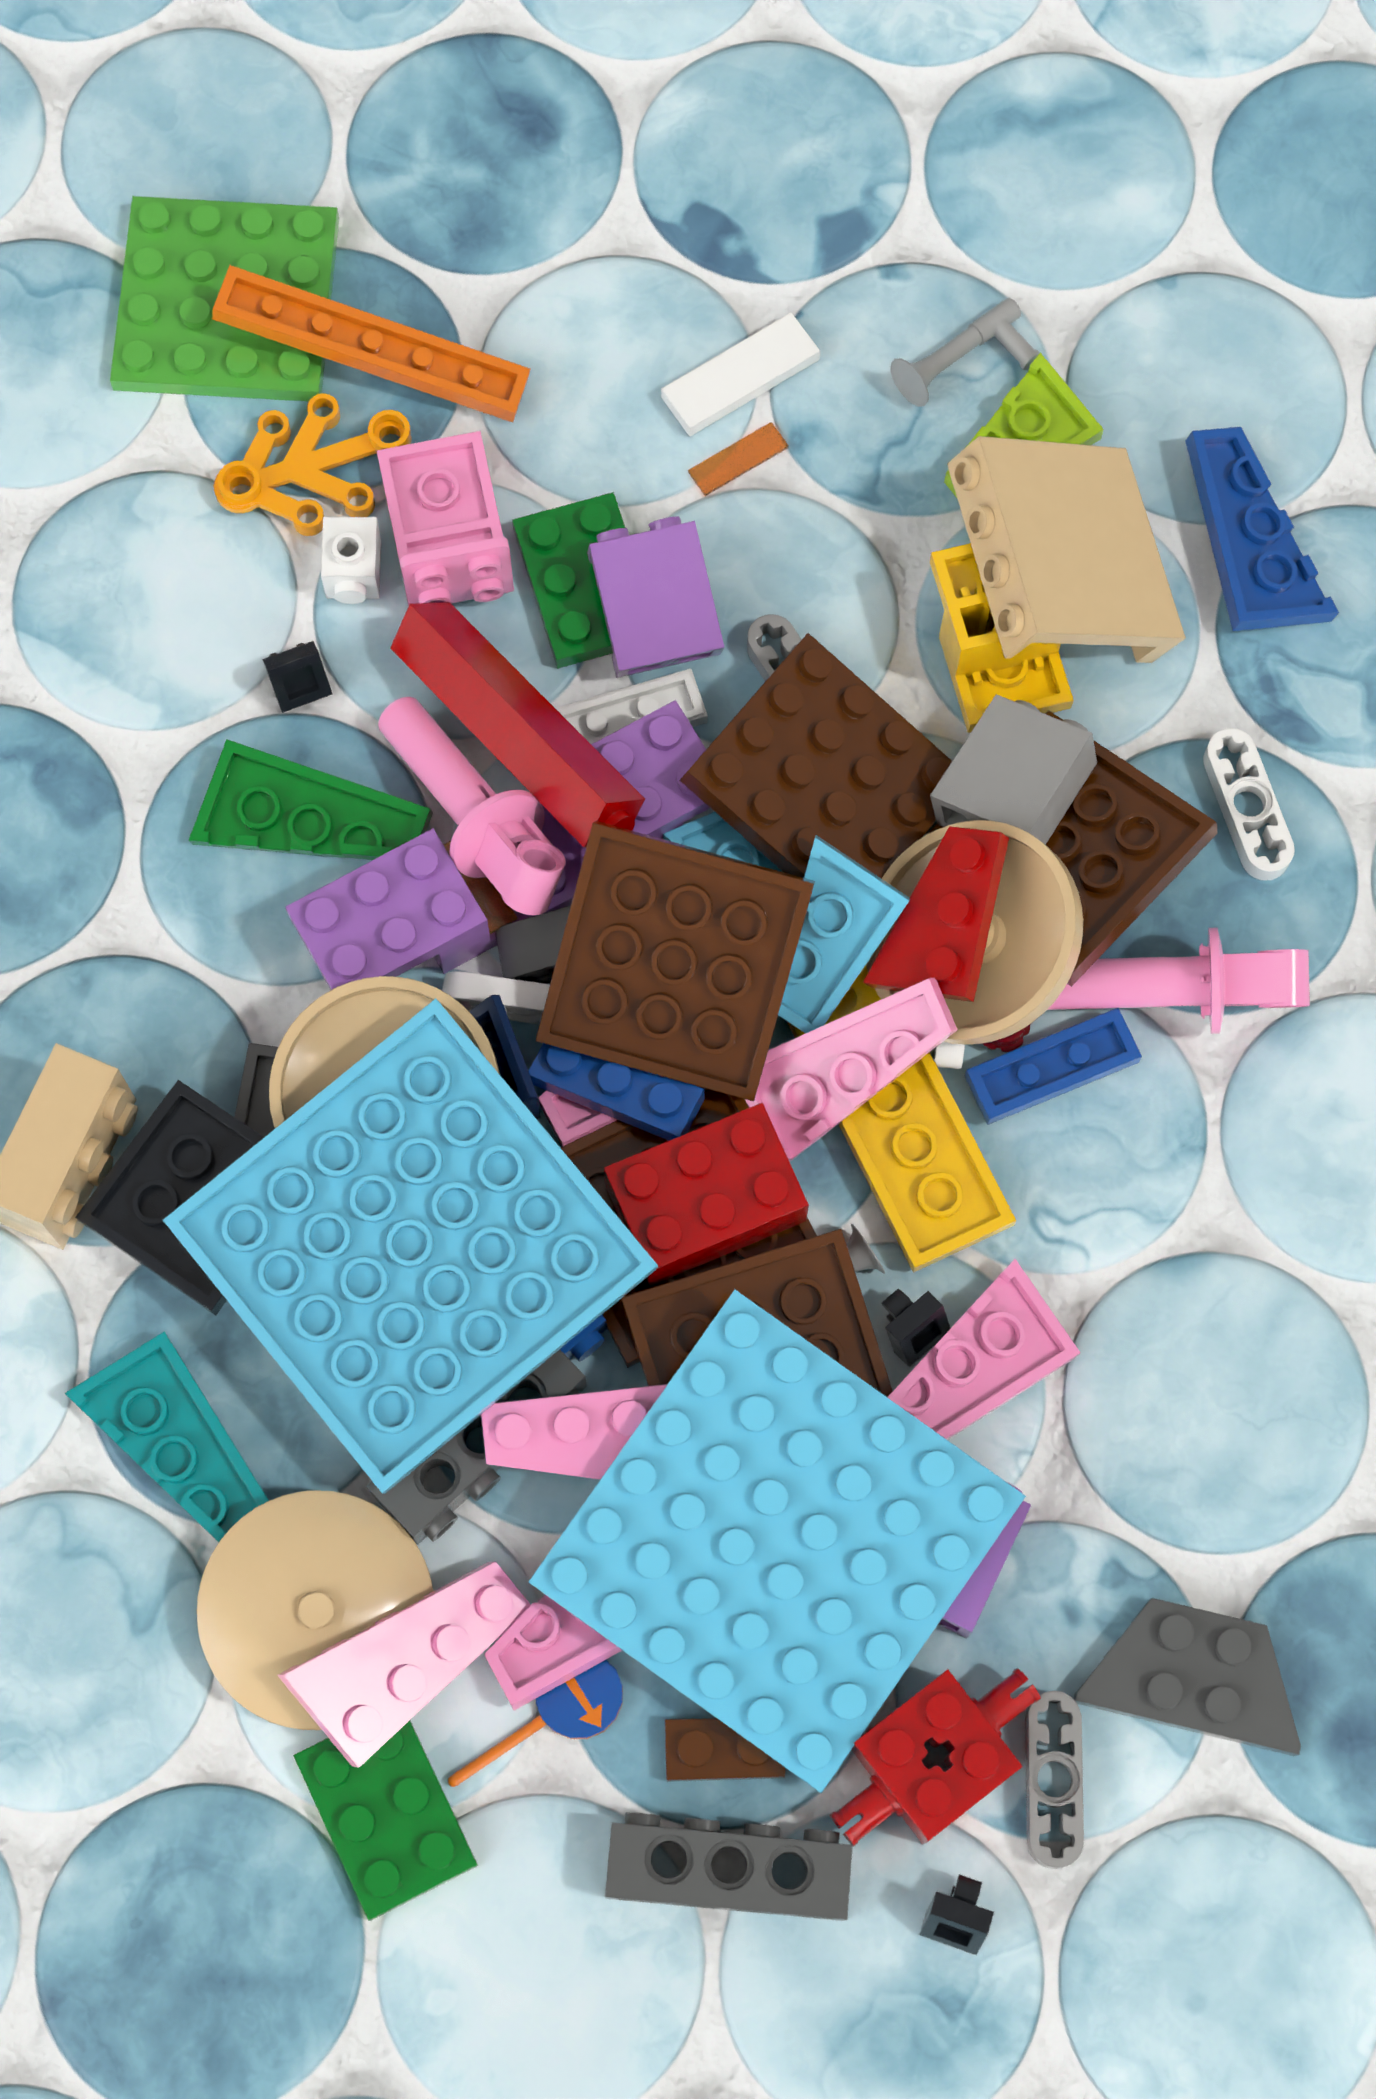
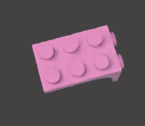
M476 431L376 450L408 606L413 603L450 602L452 604L472 599L477 602H489L502 597L504 593L513 592L510 548L508 539L503 537L481 432Z

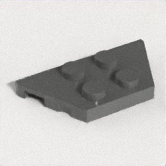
M1151 1598L1074 1694L1073 1699L1080 1705L1291 1756L1300 1754L1301 1744L1268 1627L1264 1624Z

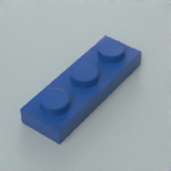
M1116 1008L969 1068L964 1076L987 1125L1133 1066L1140 1062L1142 1055L1119 1008Z
M545 1043L541 1046L528 1071L533 1085L668 1141L688 1133L705 1099L704 1089L698 1086Z

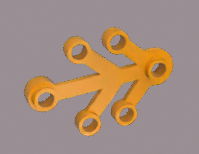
M317 394L309 400L307 405L308 415L284 460L265 467L273 448L284 445L291 436L287 416L278 410L267 411L258 420V432L243 460L226 464L217 474L214 481V492L217 501L223 508L233 513H247L257 507L293 521L295 529L301 535H317L323 530V517L325 516L322 506L314 500L305 499L297 501L274 490L276 487L293 483L343 504L346 514L350 517H368L375 508L372 489L365 483L355 482L351 484L323 471L377 453L376 450L411 444L409 422L398 411L383 410L371 418L367 433L315 450L324 431L334 428L340 420L337 400L330 394ZM321 407H329L333 410L326 417H320L315 414ZM274 423L283 426L281 431L275 434L265 431L269 425ZM389 434H395L400 437L398 441L393 443L382 442L383 437ZM238 485L250 487V490L246 493H232ZM358 495L367 498L366 503L361 506H354L349 503L353 497ZM308 512L318 515L316 520L311 523H303L299 520L303 514Z

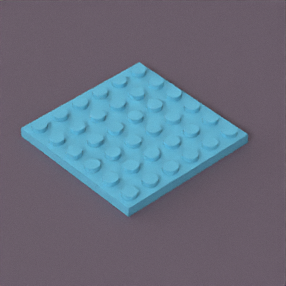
M434 999L163 1219L165 1224L383 1494H386L658 1268L656 1262L437 999Z
M734 1290L531 1577L529 1583L822 1793L854 1747L853 1743L861 1737L1026 1496L737 1290Z

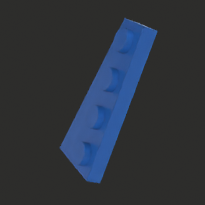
M1242 427L1191 431L1185 442L1232 631L1332 622L1339 611L1331 596L1324 597L1315 579L1319 573L1309 554L1303 556L1291 534L1294 526L1285 509L1280 511L1268 490L1271 482Z

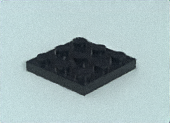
M177 1080L75 1218L216 1316L226 1303V1298L165 1224L163 1219L264 1137L180 1080Z

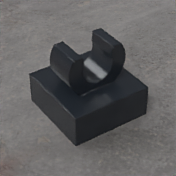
M314 641L306 644H297L295 648L278 654L275 652L270 654L269 657L262 659L282 713L333 695Z
M897 1289L881 1302L882 1306L889 1312L886 1318L890 1323L885 1329L893 1351L908 1367L936 1345L951 1329L944 1306L929 1291L913 1303L903 1291Z
M959 1874L956 1885L952 1887L950 1896L936 1891L925 1913L919 1935L977 1955L989 1933L994 1914L993 1911L976 1906L982 1882Z

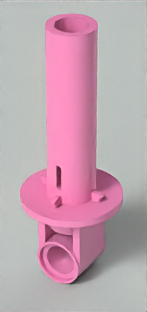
M403 697L392 702L386 707L379 718V730L458 825L450 843V857L456 868L468 877H487L501 894L503 901L513 910L526 915L545 913L552 901L565 867L566 859L563 853L542 833L545 814L541 803L530 792L524 790H508L496 794L416 698Z
M1208 928V946H1203V943L1199 946V956L1097 959L1072 987L1068 984L1065 986L1062 993L1047 1010L1200 1006L1203 1019L1205 1016L1210 1018L1211 1034H1220L1224 1006H1259V1008L1310 1006L1309 951L1305 949L1257 951V953L1223 954L1218 928Z

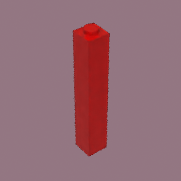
M450 602L409 604L390 649L584 848L587 847L594 821L632 831L635 826V819L645 798Z

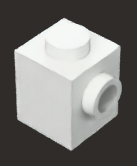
M323 517L321 579L326 599H335L345 604H358L366 599H379L381 536L377 517Z

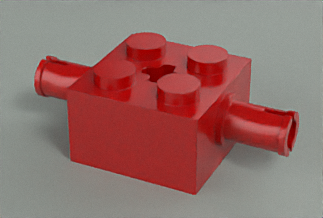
M1016 1668L1012 1671L1011 1675L977 1701L974 1697L970 1698L947 1669L853 1743L852 1752L870 1774L872 1784L838 1811L830 1814L838 1829L856 1815L861 1816L860 1821L843 1833L847 1841L854 1847L858 1844L859 1840L895 1813L898 1817L901 1816L920 1842L925 1844L1021 1769L1023 1766L1001 1739L1002 1733L1000 1729L1034 1702L1037 1703L1041 1699L1033 1684L1016 1698L1010 1697L1012 1692L1029 1680L1019 1668ZM928 1742L934 1748L943 1745L947 1749L949 1754L944 1759L945 1765L948 1768L947 1771L944 1772L939 1766H934L929 1770L924 1766L922 1759L928 1753L923 1745L924 1743Z

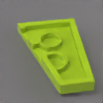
M1040 352L1030 364L1029 371L1016 387H1012L1002 400L1000 408L989 422L979 429L968 445L978 436L1093 445L1101 439L1104 429ZM948 469L945 474L944 483L957 498Z

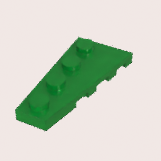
M226 739L188 841L192 845L374 860L425 833L433 812L425 806Z

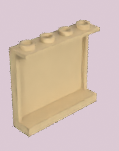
M978 436L947 463L1004 658L1014 657L1030 643L1131 646L1136 662L1152 663L1186 639L1126 448Z

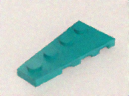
M165 1331L65 1393L216 1541L220 1542L229 1529L243 1516L269 1501Z

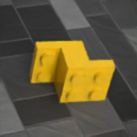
M971 543L931 552L930 565L944 608L939 639L967 732H972L996 694L1014 702L1016 700L1029 702L1044 714L1048 710L1054 713L1071 709L1074 699L1059 654L1061 644L1030 643L1014 657L1004 658Z

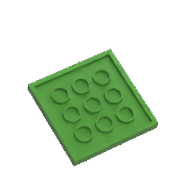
M132 196L110 375L113 391L307 402L313 396L321 394L325 358L212 320V313L229 265L331 300L339 227L338 208Z

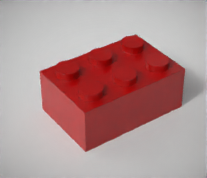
M763 1102L604 1167L605 1186L619 1219L658 1265V1268L645 1278L649 1287L806 1222L809 1204Z

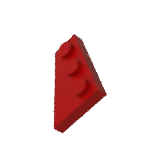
M949 826L911 894L910 901L900 914L864 979V984L871 988L900 992L926 979L935 977L944 998L974 1002L1009 841L1006 835L997 831Z

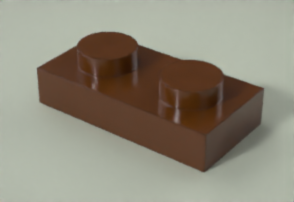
M718 1718L665 1720L666 1782L785 1778V1767Z

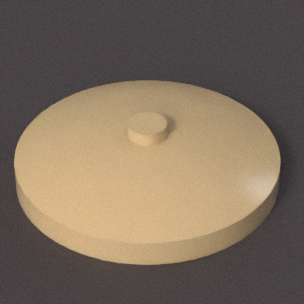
M974 820L951 824L925 835L907 848L892 863L882 877L884 881L910 898L949 826L1002 832L1009 838L974 1002L944 998L958 1030L943 1042L963 1045L982 1044L1008 1037L1030 1025L1044 1014L1056 1001L1071 978L1079 957L1083 937V913L1079 892L1070 872L1061 859L1036 837L1018 827L996 821ZM895 923L892 925V927L890 928L882 942L879 944L871 958L866 963L868 972L872 967L875 959L877 958L880 950L882 949L885 941L887 940L890 932L892 931ZM875 988L881 1000L897 993V991Z
M378 976L352 981L332 989L312 1002L300 1013L282 1038L273 1061L269 1081V1101L273 1124L277 1128L434 999L440 1002L499 1073L496 1057L488 1038L472 1014L457 1000L440 989L424 982L395 976Z
M313 1490L283 1495L256 1507L243 1516L229 1529L214 1549L205 1567L197 1599V1625L205 1658L219 1683L244 1708L258 1717L284 1727L301 1730H322L277 1675L323 1653L322 1651L330 1646L364 1631L386 1616L399 1612L422 1600L424 1596L433 1592L431 1577L418 1546L408 1532L393 1517L376 1505L361 1498L334 1491Z

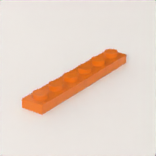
M229 265L213 307L212 320L512 423L514 422L531 370L519 364Z

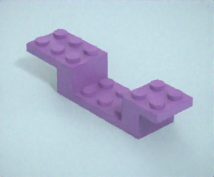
M676 700L591 744L645 798L635 819V826L632 831L663 839V833L682 826L687 820L710 809L707 804L679 781L706 748ZM543 806L545 817L542 833L563 853L566 859V864L552 901L545 912L547 913L571 906L586 848ZM434 828L285 906L290 920L330 990L363 978L378 976L397 977L432 957L435 958L443 974L497 946L495 932L500 927L537 916L522 914L510 908L487 877L473 878L462 874L450 857V845L444 847Z

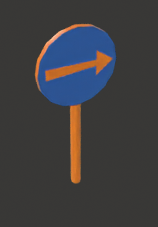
M604 1660L536 1698V1705L540 1716L448 1778V1785L456 1787L546 1725L555 1733L569 1739H589L603 1733L617 1719L623 1704V1685L616 1669L607 1660Z

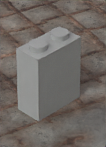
M996 694L930 795L937 825L945 827L959 822L974 820L1002 822L1030 833L1046 845L1097 764L1093 733L1076 721L1070 719L1061 721L1046 715L1029 702L1023 700H1016L1014 702Z

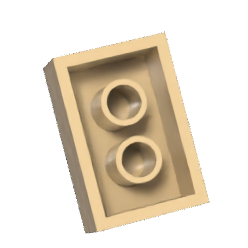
M55 1044L0 1154V1222L2 1225L64 1250L69 1237L76 1238L80 1234L84 1225L75 1217L87 1202L94 1186L98 1187L111 1170L113 1156L110 1153L119 1135L125 1137L129 1133L138 1112V1107L134 1105L136 1098L118 1068L60 1044Z

